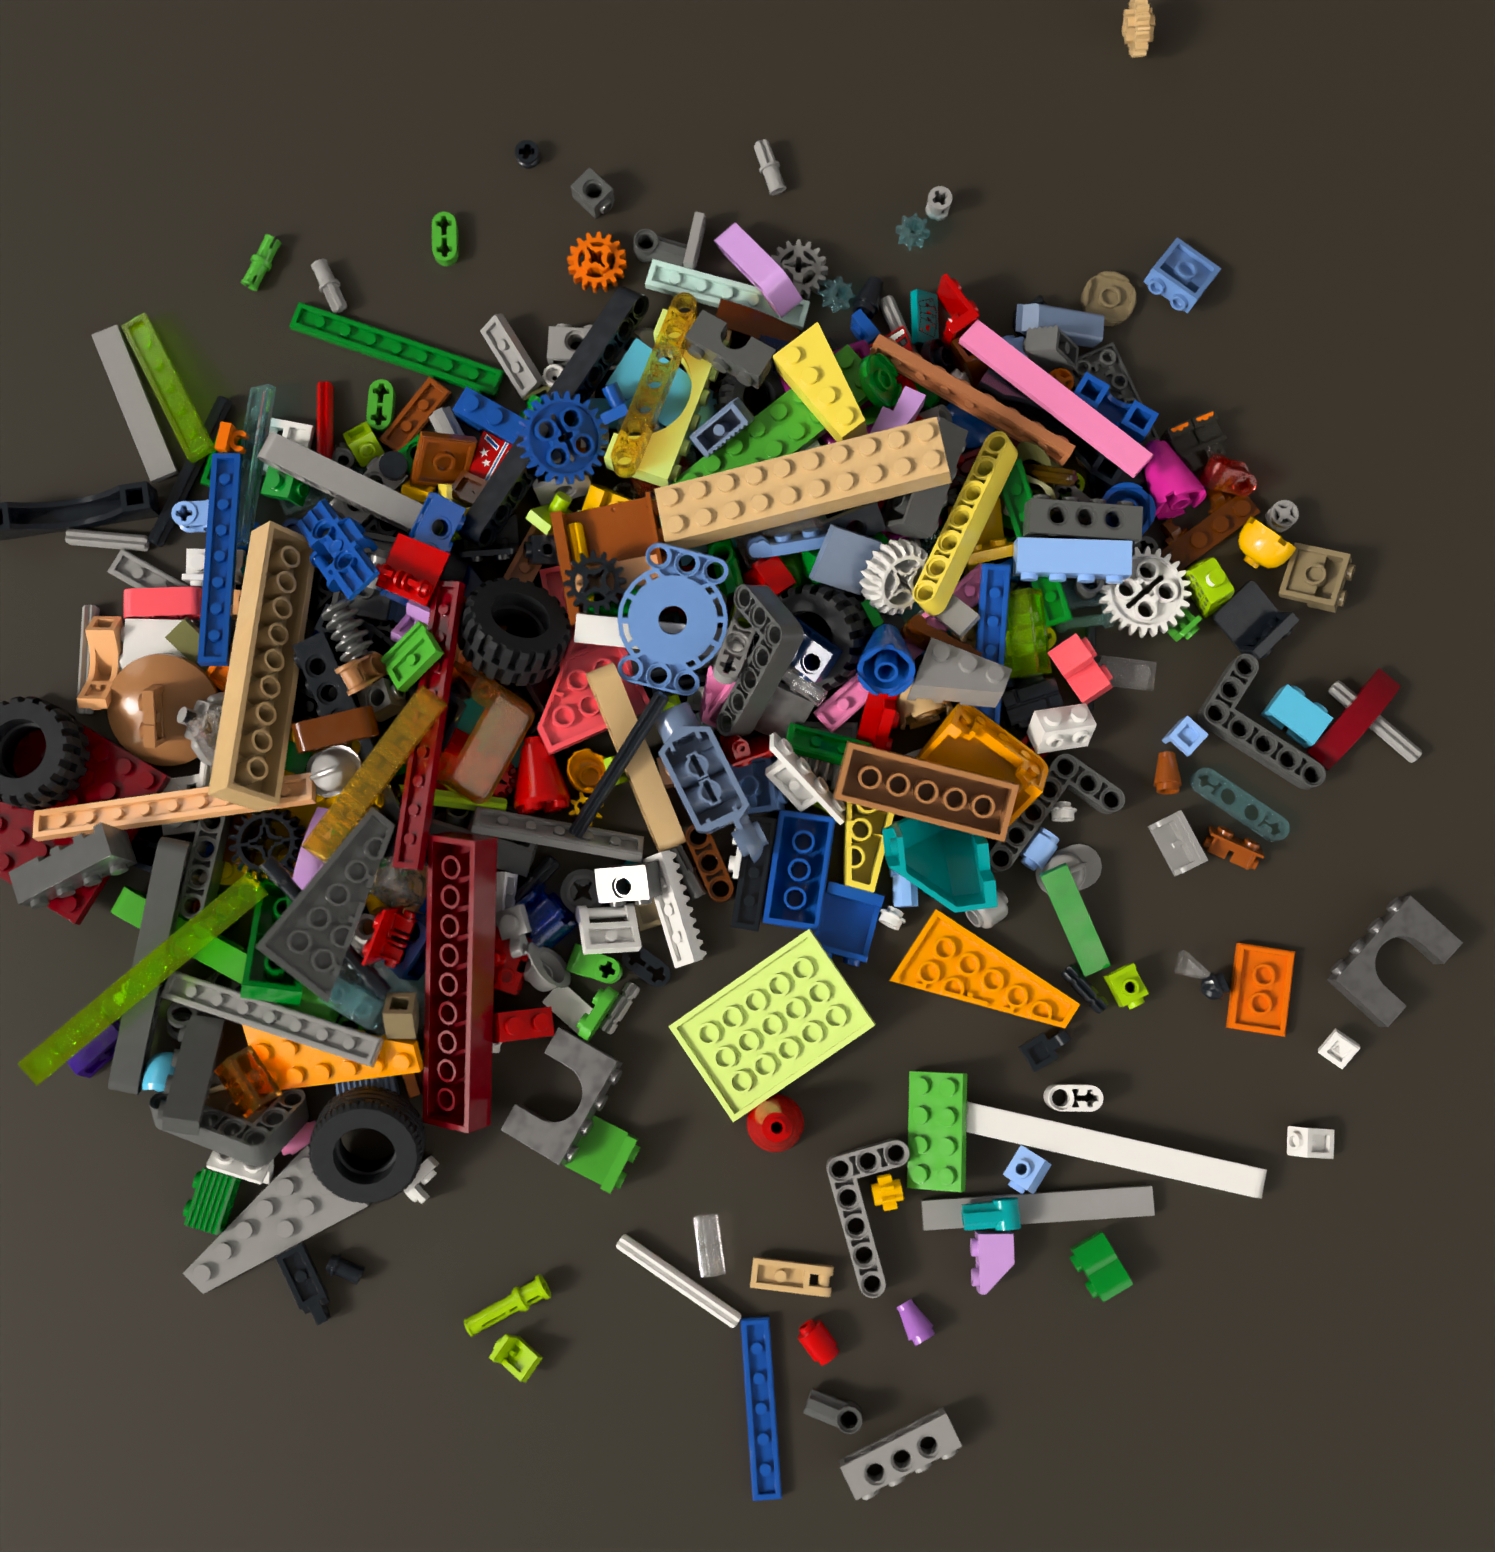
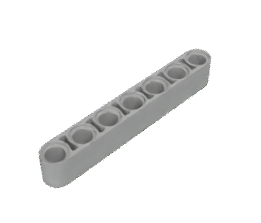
M274 432L269 433L257 456L265 464L407 533H410L423 504ZM437 519L432 524V531L435 535H439L443 527L441 520Z

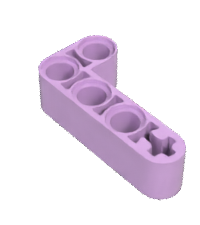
M734 222L714 240L721 252L763 294L778 316L784 317L803 300L784 270L737 223Z

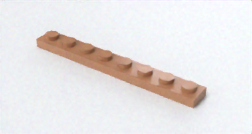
M879 334L874 341L869 355L873 353L874 355L878 353L883 354L893 363L898 373L999 431L1004 432L1020 443L1029 441L1037 444L1046 452L1050 460L1063 466L1076 447L1069 443L1065 437L1055 435L1045 429L1039 422L1027 419L1020 415L1016 409L1006 407L996 401L990 394L982 393L973 388L967 381L947 373L943 367L933 365L924 360L918 353L903 348L894 339Z

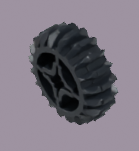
M281 808L272 809V811L264 810L261 811V814L258 811L251 812V818L245 814L241 815V819L245 823L242 826L238 823L234 824V828L239 831L238 835L230 834L229 838L236 841V844L228 847L230 851L238 852L231 857L234 863L240 862L237 867L238 871L244 872L247 870V878L252 879L256 876L257 881L262 883L267 875L251 860L248 851L261 852L262 859L266 861L272 855L278 860L279 853L283 849L289 848L288 853L280 861V864L286 870L294 873L295 867L293 864L297 862L304 836L300 835L306 831L305 826H297L300 818L297 816L291 818L292 812L288 809L281 813ZM272 822L284 824L290 837L276 836ZM260 826L258 836L249 840L255 828ZM269 838L275 841L273 846L270 845V850L263 847Z

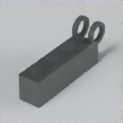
M174 1002L167 1010V1032L172 1038L177 1039L182 1044L180 1050H174L171 1067H175L173 1075L167 1076L164 1092L168 1093L166 1101L161 1100L157 1118L162 1119V1131L198 1136L224 1035L225 1019L197 1015V1009ZM186 1007L191 1010L192 1015L185 1012L172 1015V1012L176 1008ZM178 1019H186L187 1021L181 1022V1021H177V1020H178ZM171 1026L180 1028L179 1033L175 1032Z

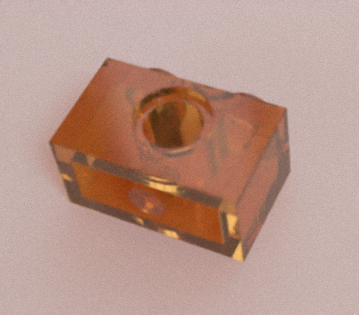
M251 1045L229 1056L214 1070L245 1119L269 1106L282 1094Z

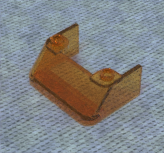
M455 661L453 667L465 680L473 683L471 688L472 698L477 704L485 707L458 757L450 753L441 752L436 785L472 803L482 804L487 802L493 795L529 730L535 714L527 701L496 680H490L484 674L478 673L476 670ZM401 756L399 761L407 767L408 758Z

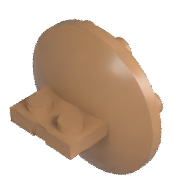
M167 653L147 655L124 667L110 687L111 703L107 708L111 729L120 744L128 752L141 760L159 766L181 765L197 758V755L191 748V741L184 736L187 726L177 722V715L182 707L194 709L197 700L207 701L210 695L219 693L217 687L205 671L187 658Z

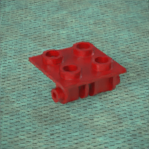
M398 533L386 562L382 565H376L380 574L375 586L427 607L450 553Z
M765 734L747 741L738 735L729 737L720 735L722 751L732 767H745L751 764L753 759L775 756L769 748L770 737Z
M403 905L383 909L382 912H379L373 923L375 931L372 939H369L363 948L362 955L365 957L361 965L365 966L385 960L384 965L390 968H395L396 964H400L405 951L400 947L406 948L407 944L394 938L393 935L409 940L410 935L408 934L412 933L417 921L415 919L416 913L410 910H405L402 913L405 907Z

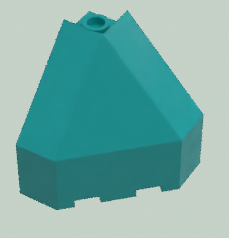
M908 817L882 829L884 852L888 867L951 911L956 913L998 907L996 880L990 868L989 846L986 837Z

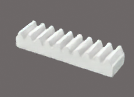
M667 850L642 860L643 862L658 861L662 895L655 897L654 900L674 966L678 968L703 960L707 953L699 948L703 944V940L696 938L700 930L693 928L696 918L689 915L693 911V907L686 905L690 898L683 895V891L687 888L679 882L683 875L676 872L680 865L674 863L673 859L677 855Z

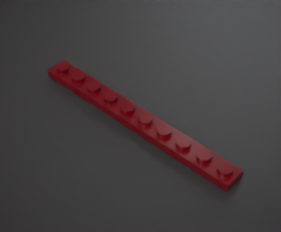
M438 581L432 595L427 629L433 634L444 654L420 677L392 867L397 869L424 871L465 584L460 581Z

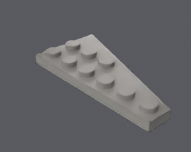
M307 1145L183 1274L204 1294L366 1208L370 1204L347 1201L328 1191L317 1179L314 1170L311 1168L309 1145Z

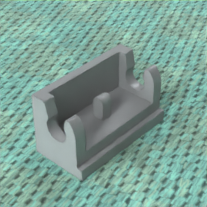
M1182 810L1148 826L1174 876L1208 861Z

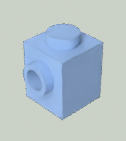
M1021 1145L1003 1175L1010 1179L1008 1185L1021 1194L1025 1190L1034 1194L1051 1164Z

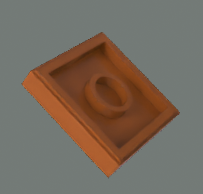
M421 431L409 478L411 484L438 487V484H453L462 470L470 471L477 445L476 438L474 436Z

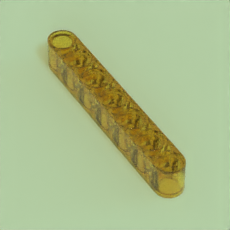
M678 293L672 299L612 449L611 460L614 472L622 478L632 477L638 471L686 350L685 336L698 317L697 302L690 293ZM684 307L691 309V311L687 313L679 312V310ZM673 332H678L681 334V336L677 338H671L669 337V334ZM662 357H669L671 358V361L667 363H661L659 362V359ZM652 382H659L661 383V386H659L658 388H651L649 387V384ZM642 407H650L652 409L645 414L638 412ZM632 432H639L642 434L637 439H631L628 437L629 434H631ZM623 457L632 459L626 465L618 463L619 459Z
M421 686L304 841L302 847L321 862H326L371 808L447 705L446 702L425 686Z

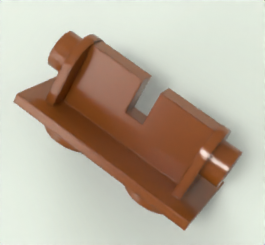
M1209 825L1211 838L1206 836L1202 843V847H1205L1207 852L1225 859L1229 850L1233 851L1229 859L1230 862L1247 870L1250 868L1256 869L1259 863V859L1256 856L1264 858L1262 848H1260L1258 842L1247 837L1244 840L1233 836L1234 832L1226 827L1218 826V828Z

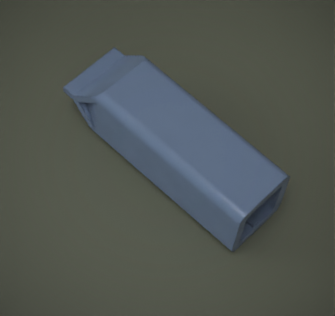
M1037 303L1017 304L1015 331L1021 332L1024 336H1026L1029 327L1031 329L1034 327L1038 329L1040 326L1048 328L1050 325L1052 327L1057 325L1078 346L1093 348L1103 340L1104 315Z

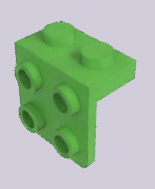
M594 1115L591 1119L594 1121L592 1129L586 1137L582 1136L577 1144L579 1151L575 1159L571 1163L567 1162L564 1166L600 1184V1189L611 1194L614 1187L620 1189L627 1176L623 1169L627 1161L634 1162L640 1150V1147L636 1145L639 1138Z

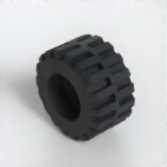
M772 367L759 389L755 388L758 393L759 403L756 411L752 414L754 417L785 393L780 375L777 371H773L774 367ZM728 372L722 373L720 375L722 380L716 381L714 386L718 389L717 392H713L712 399L717 400V404L713 405L714 411H720L737 397L744 403L743 392L746 386Z

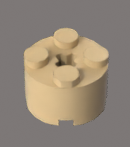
M912 685L905 692L898 694L896 699V712H900L898 724L901 730H905V726L908 724L910 729L926 726L940 720L939 714L943 711L948 715L954 709L951 701L935 703L931 699L916 698L915 701L907 700Z

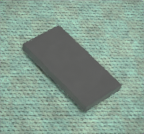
M1114 342L1079 356L1077 369L1069 371L1074 378V391L1084 374L1088 372L1109 384V392L1117 400L1127 404H1132L1136 400L1143 404ZM1153 425L1140 444L1143 447L1152 440L1160 439Z

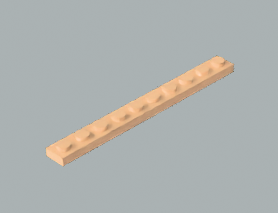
M311 772L283 776L279 805L266 810L315 804L316 784L309 778ZM209 787L36 810L34 811L33 838L37 841L74 837L80 833L88 835L94 833L93 826L101 822L125 830L257 811L209 796Z

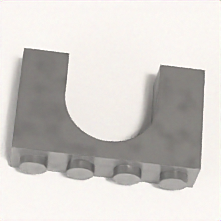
M1412 896L1394 898L1386 907L1388 912L1382 919L1379 917L1367 928L1369 933L1363 940L1360 938L1351 945L1349 956L1345 960L1341 959L1334 964L1330 970L1332 975L1327 979L1378 1027H1389L1406 1007L1397 996L1384 986L1376 973V955L1386 941L1394 937L1404 939L1433 964H1444L1463 943Z
M558 1027L544 1053L566 1065L577 1074L582 1085V1099L579 1107L569 1118L560 1122H552L523 1105L515 1104L501 1131L556 1164L566 1165L567 1162L571 1163L575 1159L579 1151L577 1144L581 1137H586L592 1129L594 1121L591 1119L597 1110L600 1111L606 1104L608 1099L606 1093L611 1084L615 1085L622 1075L620 1068L623 1063L566 1029Z

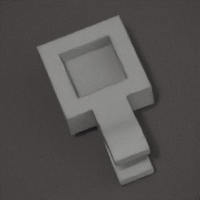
M524 903L496 912L495 918L502 940L510 938L509 948L512 958L528 954L527 947L529 943L525 933L531 932L532 928Z

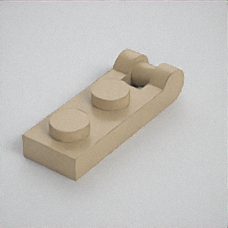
M753 1256L750 1288L830 1297L832 1287L829 1286L830 1276H833L834 1266ZM810 1274L818 1275L817 1285L809 1284Z

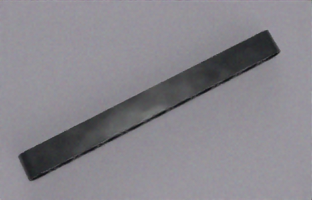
M623 286L615 291L546 394L550 400L551 393L554 391L558 392L560 399L565 391H569L570 399L574 395L580 394V403L590 399L646 315L649 308V299L646 295ZM565 412L564 422L568 426H572L574 417L571 413ZM552 414L551 419L555 422V416ZM541 423L539 425V433L542 437L548 438L549 428ZM562 434L560 437H558L559 442L562 441L565 434ZM518 436L465 515V522L459 530L461 538L482 549H487L494 543L537 478L535 476L537 467H526L530 462L529 457H520L526 452L525 448L517 447L518 443L524 441L523 437Z

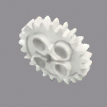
M1147 546L1143 554H1141L1139 548L1135 547L1132 551V575L1123 580L1121 584H1108L1106 579H1104V583L1107 585H1103L1099 592L1106 594V596L1102 597L1099 603L1108 604L1103 613L1108 614L1112 612L1113 617L1109 622L1120 621L1119 631L1127 626L1129 627L1128 632L1130 636L1136 630H1139L1140 638H1143L1147 630H1149L1150 635L1155 637L1158 629L1164 634L1168 631L1167 624L1174 627L1178 624L1175 618L1182 619L1185 616L1181 609H1187L1190 604L1183 599L1189 598L1192 593L1184 590V588L1191 582L1182 580L1186 570L1177 571L1176 568L1179 566L1180 561L1171 564L1169 562L1171 558L1170 553L1162 558L1161 549L1151 554L1150 547ZM1145 567L1149 569L1152 575L1151 578H1144L1140 574V568ZM1158 576H1163V580L1129 609L1126 607L1127 603L1148 587ZM1125 585L1129 587L1131 596L1122 595L1119 591V586ZM1159 588L1167 589L1170 593V599L1162 598L1159 594ZM1138 606L1147 607L1150 616L1143 617L1140 615Z

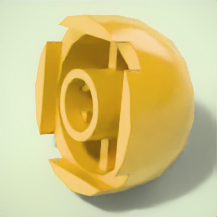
M1250 517L1243 526L1238 540L1241 551L1246 555L1243 560L1255 569L1259 565L1268 569L1277 568L1283 565L1297 549L1253 517Z

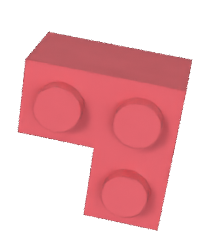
M1075 633L1048 652L1083 704H1089L1113 688L1109 682L1113 679V676L1104 664L1099 667L1095 662L1094 657L1097 656V653L1086 637L1080 639Z

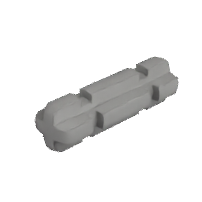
M628 981L622 989L624 992L622 995L619 994L607 1013L609 1014L608 1017H605L602 1021L600 1029L608 1034L614 1033L618 1026L617 1022H621L633 1003L631 1000L636 998L640 992V987L633 982Z

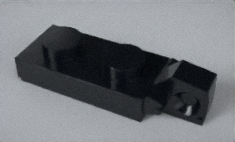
M304 1241L275 1256L276 1261L299 1309H302L305 1314L311 1312L317 1326L328 1321L331 1318L326 1306L330 1302L328 1292Z

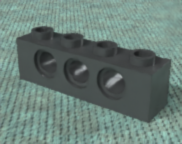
M1034 495L1033 498L1024 504L1023 537L1132 541L1133 546L1142 540L1143 507L1134 506V502L1119 501L1116 505L1106 504L1104 499H1090L1089 502H1078L1077 497H1062L1061 500H1051L1049 495ZM1050 511H1055L1059 514L1060 523H1055L1050 519ZM1078 513H1082L1087 517L1088 525H1082L1078 521ZM1106 515L1114 518L1116 522L1115 528L1110 527L1106 523Z

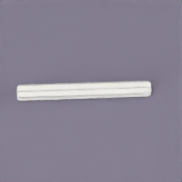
M627 1234L621 1236L616 1244L618 1250L731 1328L738 1324L741 1319V1314Z

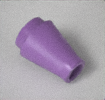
M912 1299L897 1307L908 1340H912L915 1346L935 1335L932 1329L934 1325L914 1304Z

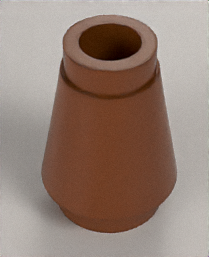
M1166 751L1158 754L1153 785L1156 787L1158 794L1171 795L1180 792L1182 781L1174 752Z

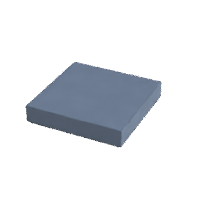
M830 524L809 578L813 581L861 595L863 587L859 582L864 578L861 571L867 569L868 566L865 560L873 558L872 551L879 552L882 542L878 539Z

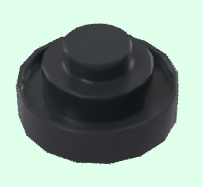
M938 338L925 342L922 346L921 357L933 365L943 367L947 373L951 374L953 359L949 348Z

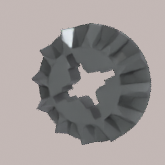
M578 869L565 877L561 885L560 894L564 905L570 911L575 913L576 906L586 905L587 908H597L602 905V903L598 902L594 871ZM592 882L593 884L588 891L592 900L581 897L574 901L579 893L574 884L577 883L585 887Z

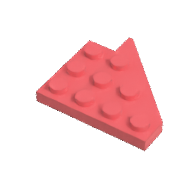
M573 636L537 727L549 756L608 730L588 683L586 673L612 662L618 671L620 659L628 655L625 647L574 642ZM628 660L623 664L622 669L625 674L633 676L631 660ZM621 678L635 715L639 717L648 705L649 697L643 685L628 682Z

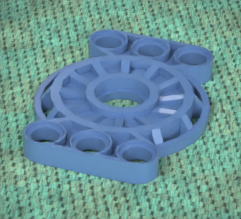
M656 542L651 544L646 551V561L652 569L645 571L633 580L624 592L619 605L617 620L619 634L626 650L630 654L620 659L618 673L623 680L689 696L694 694L699 688V677L694 670L701 668L715 656L726 636L728 624L727 609L716 584L722 583L727 578L728 566L719 557ZM654 548H663L667 552V559L664 563L656 564L651 560L650 553ZM690 555L695 559L696 565L691 571H684L679 567V559L682 556ZM713 562L720 563L724 568L723 575L717 579L711 578L707 574L709 564ZM656 572L659 576L652 579L650 575ZM642 579L646 580L647 583L641 586L636 594L631 593L637 583ZM711 587L714 592L709 593L706 588ZM717 597L722 606L723 616L717 615L716 605L713 601ZM628 598L632 600L628 616L622 617L623 607ZM669 606L681 608L687 616L685 628L676 634L665 632L658 622L661 611ZM717 623H723L722 633L717 641L714 639ZM623 624H628L629 633L632 637V640L629 642L624 634ZM710 645L714 646V649L711 651V653L703 660H700L699 656L702 653H704ZM637 646L639 651L635 652L632 647ZM628 660L636 661L639 665L638 673L633 676L625 674L622 669L623 664ZM694 660L695 664L692 666L687 663ZM656 667H661L667 672L666 680L661 683L654 682L650 676L651 671ZM684 674H689L695 679L694 687L689 690L682 689L678 684L679 678Z

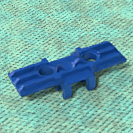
M324 498L312 510L308 511V514L303 519H300L296 525L309 542L308 545L314 550L310 555V562L314 567L319 568L327 580L329 590L332 592L342 590L345 596L352 601L380 574L363 550L364 548H370L371 551H376L378 547L371 538L363 535L365 529L358 521L350 517L341 519L328 500ZM330 528L329 532L322 537L324 531ZM334 558L333 562L329 564L328 562Z

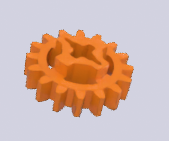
M597 232L596 238H592L590 233H586L587 240L583 241L578 237V247H570L572 255L567 256V261L570 265L568 267L569 274L574 275L573 280L575 284L582 281L583 290L592 286L593 293H597L598 287H602L607 292L608 284L614 287L617 286L616 277L624 278V272L621 269L627 268L626 260H623L626 258L625 251L620 250L619 241L612 243V236L610 234L603 239L601 232ZM583 255L585 260L581 263V267H579V261ZM615 258V264L613 269L611 270L609 264H611L613 262L612 259Z

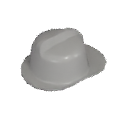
M343 745L333 746L317 752L310 757L306 768V773L311 772L310 780H313L316 784V794L324 798L339 795L356 787L361 780L363 771L362 763L357 753Z
M1075 844L1055 851L1043 870L1037 868L1035 873L1038 885L1047 893L1039 874L1066 862L1077 889L1080 891L1097 881L1101 874L1102 864L1099 855L1090 846Z
M530 942L528 944L527 951L530 959L525 965L523 974L525 981L530 982L533 987L541 992L551 991L558 987L566 988L571 983V974L565 970L567 964L562 957L555 951L537 943Z

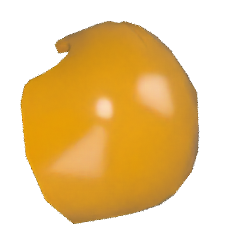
M589 748L574 752L568 760L566 771L570 784L580 792L591 794L606 771L603 763L604 756L592 752Z

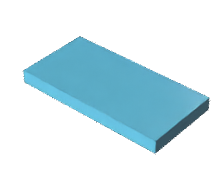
M635 338L605 384L608 386L617 382L626 400L637 395L642 405L639 409L666 427L681 415L689 401L692 388L688 373L637 338ZM709 388L708 390L711 392L706 407L701 406L698 414L701 415L698 428L719 412V410L714 411L713 405L717 404V400L712 399L713 391Z

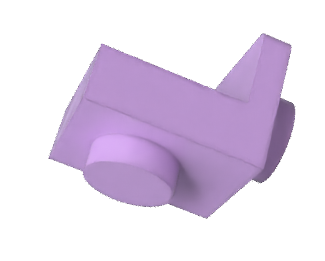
M409 600L406 604V615L391 631V640L398 642L418 621L426 623L428 626L430 608Z

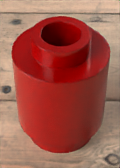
M810 1319L800 1326V1334L797 1338L814 1361H818L820 1365H825L838 1355L837 1342L821 1320L814 1321Z

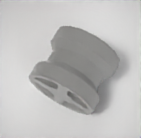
M1289 500L1278 501L1267 511L1265 515L1266 525L1274 532L1286 531L1297 521L1299 517L1298 508Z

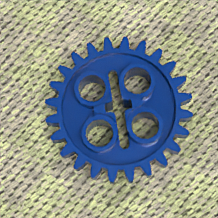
M557 391L551 393V400L546 394L540 396L541 403L537 400L531 402L534 411L531 409L523 411L528 420L521 419L518 421L521 426L525 427L524 430L516 432V435L523 437L524 440L518 443L517 447L525 448L526 450L520 457H529L530 462L526 467L536 466V477L546 473L545 482H551L554 477L556 485L562 484L564 477L568 485L574 484V476L578 481L585 480L584 473L587 475L594 474L591 465L595 467L602 465L597 456H605V452L600 448L603 445L609 444L608 441L601 439V435L606 434L608 430L600 429L599 425L603 421L601 418H595L599 409L589 410V399L580 403V394H576L570 399L569 391L563 392L561 399ZM565 412L571 413L574 417L572 427L564 422ZM552 414L555 416V422L551 419ZM541 423L549 428L548 438L542 437L539 433V425ZM565 434L567 439L560 443L558 437ZM578 438L584 440L586 444L584 453L579 452L576 448ZM553 450H557L561 454L562 458L559 465L551 460V452ZM570 454L574 457L573 462L570 460Z

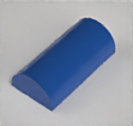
M779 810L763 923L801 930L811 929V931H820L836 821L833 817Z

